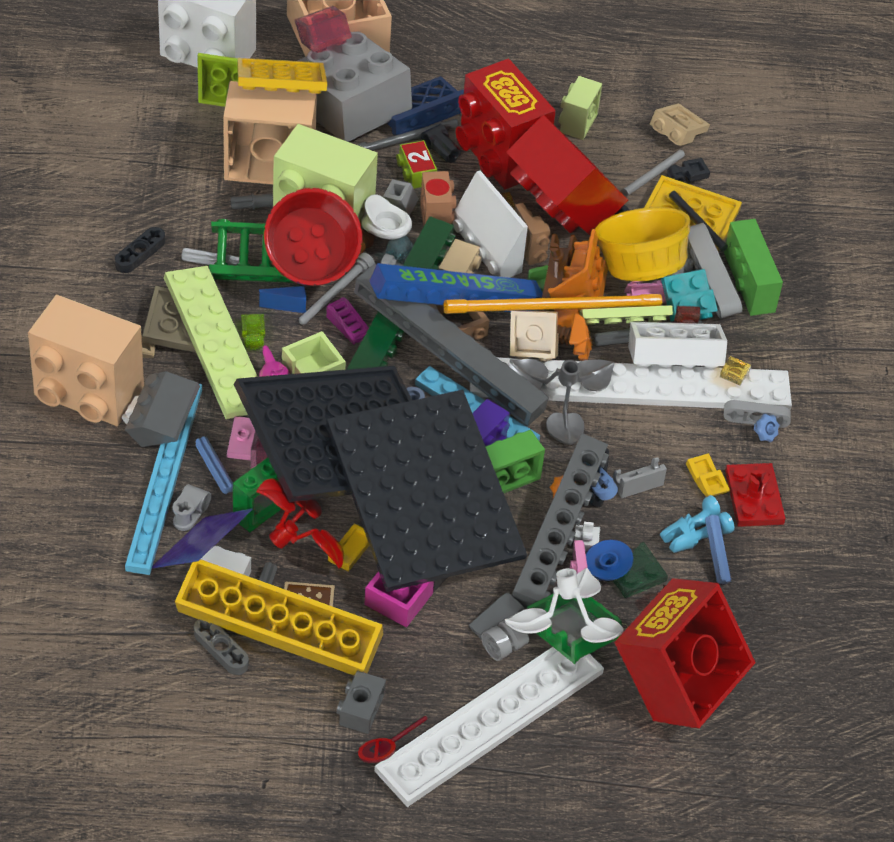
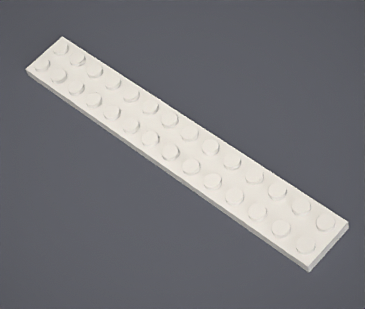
M498 358L508 365L510 359L521 360L518 358ZM549 360L542 362L548 369V377L557 368L561 369L564 361ZM614 363L611 381L606 389L597 392L590 391L583 387L582 382H576L571 386L569 402L724 408V404L727 401L740 400L780 405L790 410L792 407L788 371L707 367L686 368L683 366L662 367L651 364L650 366L642 367L629 363ZM556 376L548 384L542 383L540 390L549 397L548 401H564L567 387L563 386L558 376ZM470 383V391L480 398H490Z

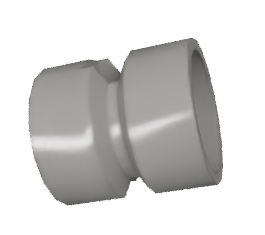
M505 620L501 621L498 626L486 630L481 635L486 651L496 661L502 660L512 650L517 651L529 642L528 633L512 629L505 623Z

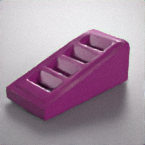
M345 297L327 306L326 317L353 345L363 340L369 328ZM360 329V331L354 334L352 333L353 331Z

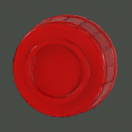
M305 188L287 194L273 207L265 224L264 242L271 263L283 276L302 285H324L341 278L355 264L362 246V229H360L361 225L356 213L353 212V208L345 200H342V197L320 188Z

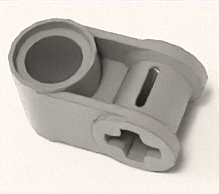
M187 484L172 506L173 513L175 514L173 518L174 527L181 531L191 529L202 513L208 508L211 501V493Z

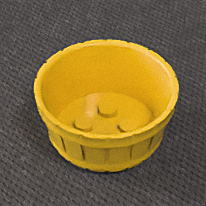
M667 207L629 210L607 218L595 228L598 236L597 244L607 262L610 274L615 278L626 281L656 280L677 272L686 264L690 217L681 210Z

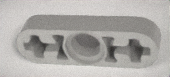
M730 400L724 404V418L730 422L754 425L762 417V415H753L752 413L754 412L762 413V415L776 416V420L780 424L779 428L787 427L791 422V411L785 406L740 400Z

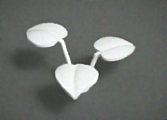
M570 568L559 570L556 573L558 587L553 588L554 595L548 612L539 608H530L515 614L509 619H505V623L509 627L522 633H537L546 630L552 625L549 618L553 616L557 598L560 594L563 599H577L585 623L588 625L581 629V636L586 641L594 643L605 642L618 637L624 632L623 627L613 619L598 618L594 622L589 619L582 598H588L599 593L601 585L588 568H585L578 574L574 569Z

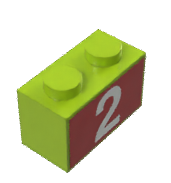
M423 140L400 145L399 154L396 155L398 166H402L404 180L411 183L413 189L421 188L422 172H437L426 143Z

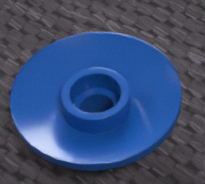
M604 540L593 545L586 553L587 568L596 579L605 581L615 580L624 576L631 569L633 553L629 546L621 541Z

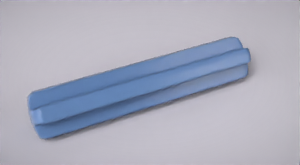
M205 436L197 438L195 441L196 447L220 490L224 494L232 492L233 482L208 438Z
M710 515L705 518L716 582L723 585L731 581L720 519L718 515Z

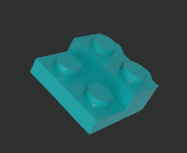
M705 269L661 278L667 306H672L673 315L669 316L671 322L677 320L679 323L692 321V317L699 316L700 320L713 317L712 313L718 311L713 289H709Z

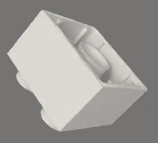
M158 0L160 55L175 63L182 62L198 68V53L238 59L251 58L255 52L256 0Z

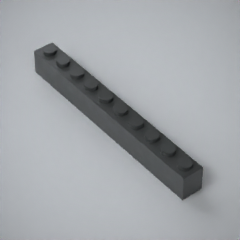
M376 264L372 265L356 279L355 294L506 411L510 412L528 427L545 411L549 397L542 390L537 389L524 376L516 373L507 363L499 360L490 350L481 346L473 337L460 330L456 324L443 317L438 310L426 303L378 299L369 282Z

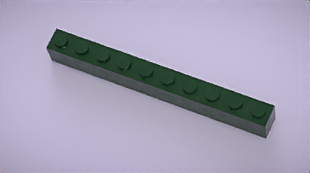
M429 216L403 266L438 270L439 263H442L447 254L446 249L451 247L456 235L453 234L454 225ZM378 311L347 369L388 366L387 361L389 358L393 359L397 350L396 344L397 342H402L405 332Z

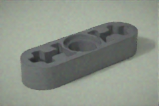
M200 619L195 622L194 637L229 673L241 675L248 670L249 658L247 653L221 627ZM201 628L205 630L210 629V635L206 631L201 632ZM220 642L228 645L227 649L222 651L215 649L214 646ZM233 658H234L237 662H239V661L242 660V664H240V665H239L238 663H234V664H233Z

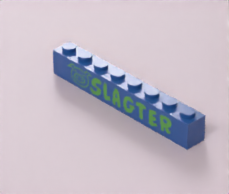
M377 263L369 281L378 299L443 305L444 300L531 299L542 298L543 295L536 280Z

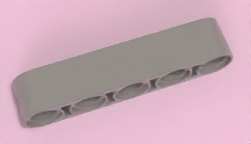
M700 223L690 226L687 249L696 270L705 269L709 289H713L718 309L716 311L717 316L722 319L742 313L740 298L706 225Z

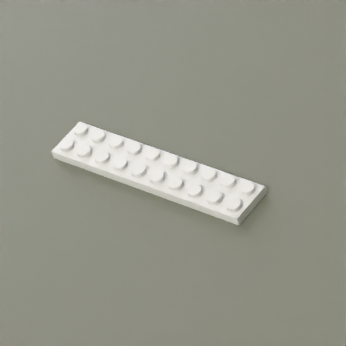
M569 635L568 643L571 645V642L575 641V639ZM552 647L396 751L390 758L375 765V772L397 797L409 807L602 675L604 668L590 654L580 658L576 664H573Z

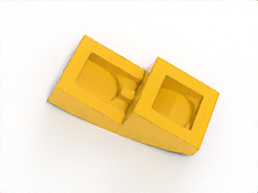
M709 453L687 460L686 466L706 497L709 495L717 496L730 491L721 470H716Z

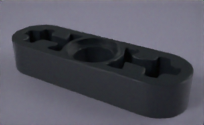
M151 227L116 254V270L120 273H130L165 245L164 230L159 227ZM141 247L145 248L146 251L139 253L135 249Z

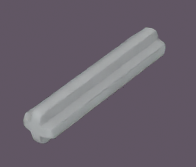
M183 248L181 258L187 262L214 265L217 262V253ZM226 255V263L228 265H237L239 257Z

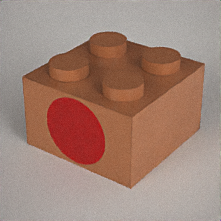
M448 171L422 172L420 207L423 227L429 216L453 224V220H455V213L452 211V209H456V196H452V193H454V181L449 179Z

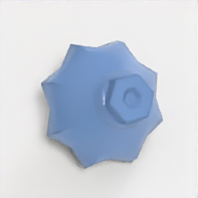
M763 414L754 424V430L761 441L772 442L774 437L778 435L780 424L777 422L776 416Z

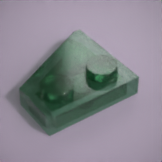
M642 542L633 551V565L624 576L613 580L624 598H628L666 582L668 575L647 545Z

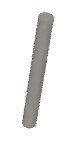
M678 150L622 189L623 195L629 196L685 156L684 151Z

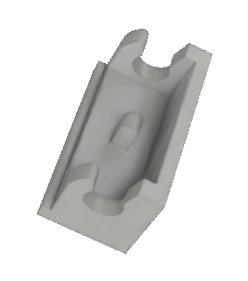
M659 457L653 458L649 466L621 474V469L614 471L612 479L618 487L617 492L621 498L664 485L667 468L664 464L658 467Z

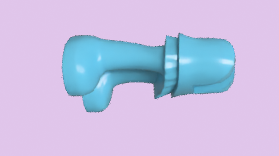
M709 495L704 498L702 511L693 517L689 514L684 518L680 517L675 523L665 528L660 533V537L665 543L671 542L669 549L676 553L686 549H693L699 540L708 537L706 526L696 531L695 528L704 525L705 518L710 515H718L722 535L732 533L735 526L727 512L720 513V506L716 498Z

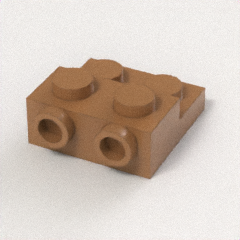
M524 203L515 204L514 211L528 226L524 258L528 265L544 262L548 257L546 251H548V244L550 242L548 238L550 236V228L547 223H544L540 215L533 217L531 211L527 210Z

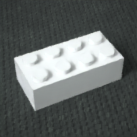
M630 322L628 348L633 363L642 367L658 364L662 367L682 365L686 368H693L697 365L717 368L718 366H725L727 339L720 324Z

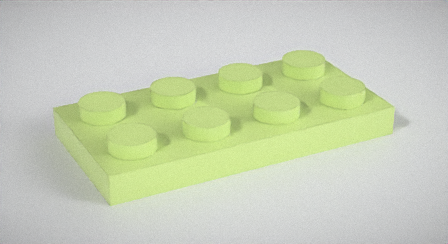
M672 306L582 309L579 311V315L585 319L587 325H595L603 320L604 324H618L622 320H626V323L630 324V322H641L644 319H648V322H662L666 320L667 316L673 315Z

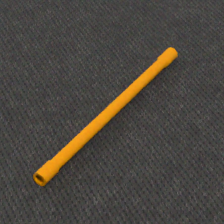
M641 294L638 296L495 300L454 299L444 300L443 308L445 314L480 311L661 306L662 296L661 294Z

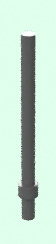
M453 119L366 144L363 142L356 145L374 151L420 138L422 132L439 124H442L448 130L458 127L459 123L457 119Z

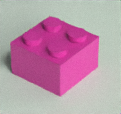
M378 571L365 588L364 605L407 628L432 596L434 581L386 592Z

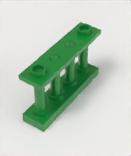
M218 219L216 222L211 221L212 233H218L217 262L214 265L209 264V270L214 280L296 283L283 276L271 265L264 242L265 224L230 222L227 219ZM227 233L240 234V256L237 265H228L226 263ZM249 234L263 235L262 264L259 266H250L248 264Z

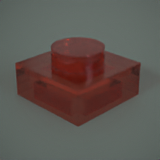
M677 306L674 323L698 324L700 307Z

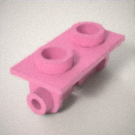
M661 280L652 283L632 281L627 284L624 290L626 296L661 294L662 304H667Z

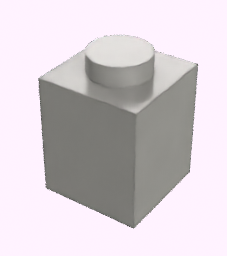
M393 179L383 195V198L390 204L399 207L409 216L419 200L411 183Z

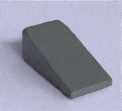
M507 592L469 624V628L481 639L483 632L491 627L498 626L506 618L523 611V606Z

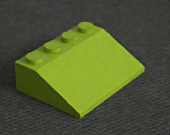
M198 53V103L225 107L230 81L238 82V59Z

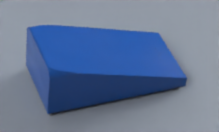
M305 287L259 289V307L305 313Z

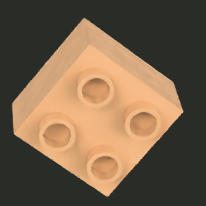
M287 0V17L305 57L315 48H325L342 40L343 35L349 32L365 34L367 38L390 53L392 16L384 0Z
M230 81L223 117L224 180L273 184L274 155L296 125L300 124L316 130L317 94L301 89L299 92H288L284 88H278L277 91L264 90V87L246 90L242 86H238V82Z
M56 294L28 332L34 395L48 406L55 407L60 404L76 410L83 418L90 422L97 423L102 420L118 426L122 421V415L128 409V405L131 404L135 396H139L144 387L141 326Z

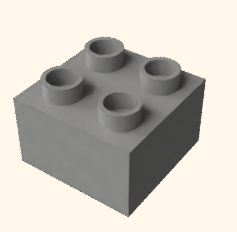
M361 32L346 33L343 35L342 40L325 48H315L306 57L298 60L324 64L327 91L317 94L316 121L341 140L349 142L389 122L392 116L412 109L410 68Z

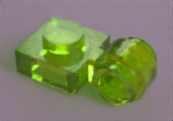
M264 314L241 315L242 337H245V348L259 350L260 347L264 346Z

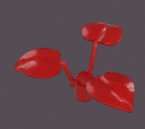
M275 479L265 480L258 487L256 493L268 497L285 511L280 522L269 534L273 544L282 549L290 541L294 544L297 540L312 535L314 541L340 569L343 565L344 551L339 541L328 531H319L314 528L297 535L298 527L295 522L305 511L312 518H318L321 515L322 509L316 499L295 501L301 507V510L292 520L285 521L289 513L295 510V504L288 501L279 481Z

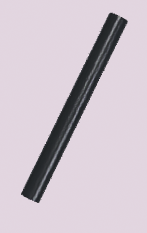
M672 191L669 194L670 199L683 212L688 214L696 225L704 223L714 244L721 251H725L728 245L676 191Z

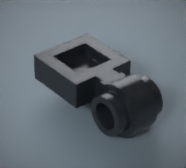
M702 158L683 161L681 167L672 165L667 169V177L681 182H685V177L688 178L689 182L707 179L710 176V171Z

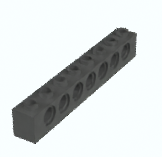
M583 433L579 438L512 593V596L524 608L550 595V592L546 590L549 584L554 586L557 579L556 566L557 564L562 566L568 552L564 551L565 545L571 546L576 534V532L572 531L574 524L580 525L584 512L580 511L582 505L588 506L593 494L589 492L590 486L596 487L601 475L597 470L599 466L604 468L609 454L605 453L608 444ZM583 462L589 463L591 466H586ZM575 481L582 483V486L577 485ZM566 501H571L575 505H570ZM558 520L564 521L566 525L560 524ZM549 540H554L558 544L554 545L550 543ZM540 560L548 561L549 565L543 564ZM531 580H537L541 585H536Z

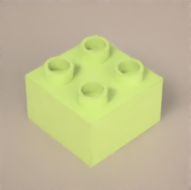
M297 124L274 155L273 207L287 194L296 192V190L320 188L342 197V200L350 204L354 210L353 212L356 213L359 219L360 229H363L361 221L366 213L365 201L369 196L375 195L378 153Z

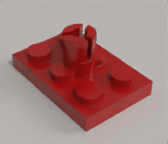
M773 464L726 465L725 474L730 489L729 492L737 527L784 525L786 518Z

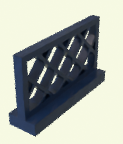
M441 76L411 87L412 100L422 101V103L412 102V109L391 117L387 124L392 128V134L396 136L421 129L460 114L458 98L464 94V90L457 91ZM437 85H441L443 88H434V87L437 86ZM429 94H439V97L429 96Z

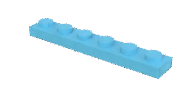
M431 366L415 379V385L432 396L464 390L472 413L485 401ZM509 416L510 427L507 431V438L519 432L530 430V428ZM532 430L537 439L540 440V435Z

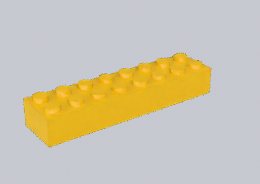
M201 559L197 562H192L175 600L177 611L218 625L221 628L354 676L357 671L368 673L383 636V625Z

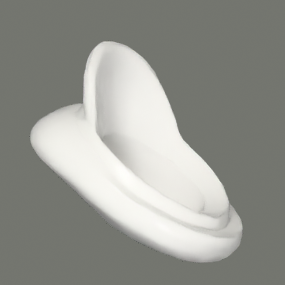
M371 195L365 201L366 213L362 218L361 224L367 232L383 239H399L409 233L412 228V221L405 211L390 204L380 195Z

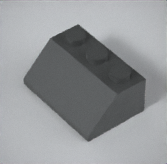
M167 371L149 374L137 398V403L129 417L125 431L141 447L176 442L196 398L200 384Z

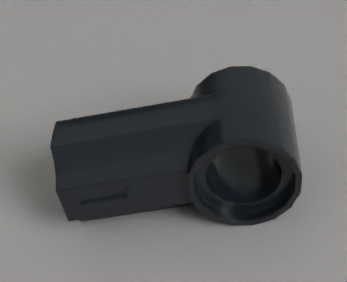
M442 124L421 133V140L425 141L429 150L433 148L446 162L451 164L461 155V149L449 138L448 131Z

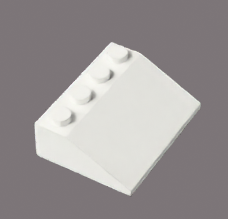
M477 171L455 209L454 229L462 235L465 242L480 247L479 256L482 257L481 261L485 263L492 275L510 278L522 273L528 226L481 171Z

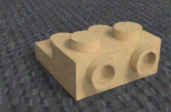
M679 103L655 110L650 122L654 130L668 136L670 141L681 146L692 143L696 135L707 132L710 126L709 123Z
M511 311L510 356H516L518 359L535 357L539 358L541 362L556 358L558 356L559 333H557L558 312Z

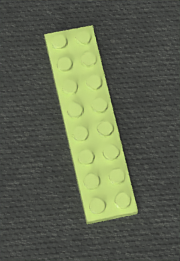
M208 266L165 272L164 280L225 419L248 415L233 384L237 378L258 376Z

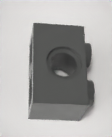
M357 671L354 679L348 680L345 694H347L345 700L341 699L338 704L336 714L340 715L339 725L369 734L385 695L386 679Z

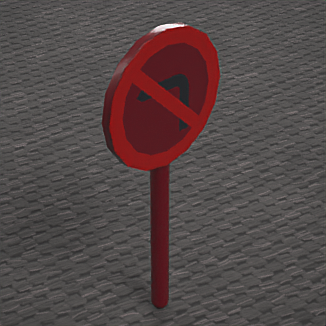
M423 716L392 739L377 738L364 743L358 750L359 759L367 763H377L390 758L396 751L395 742L424 723L428 717Z

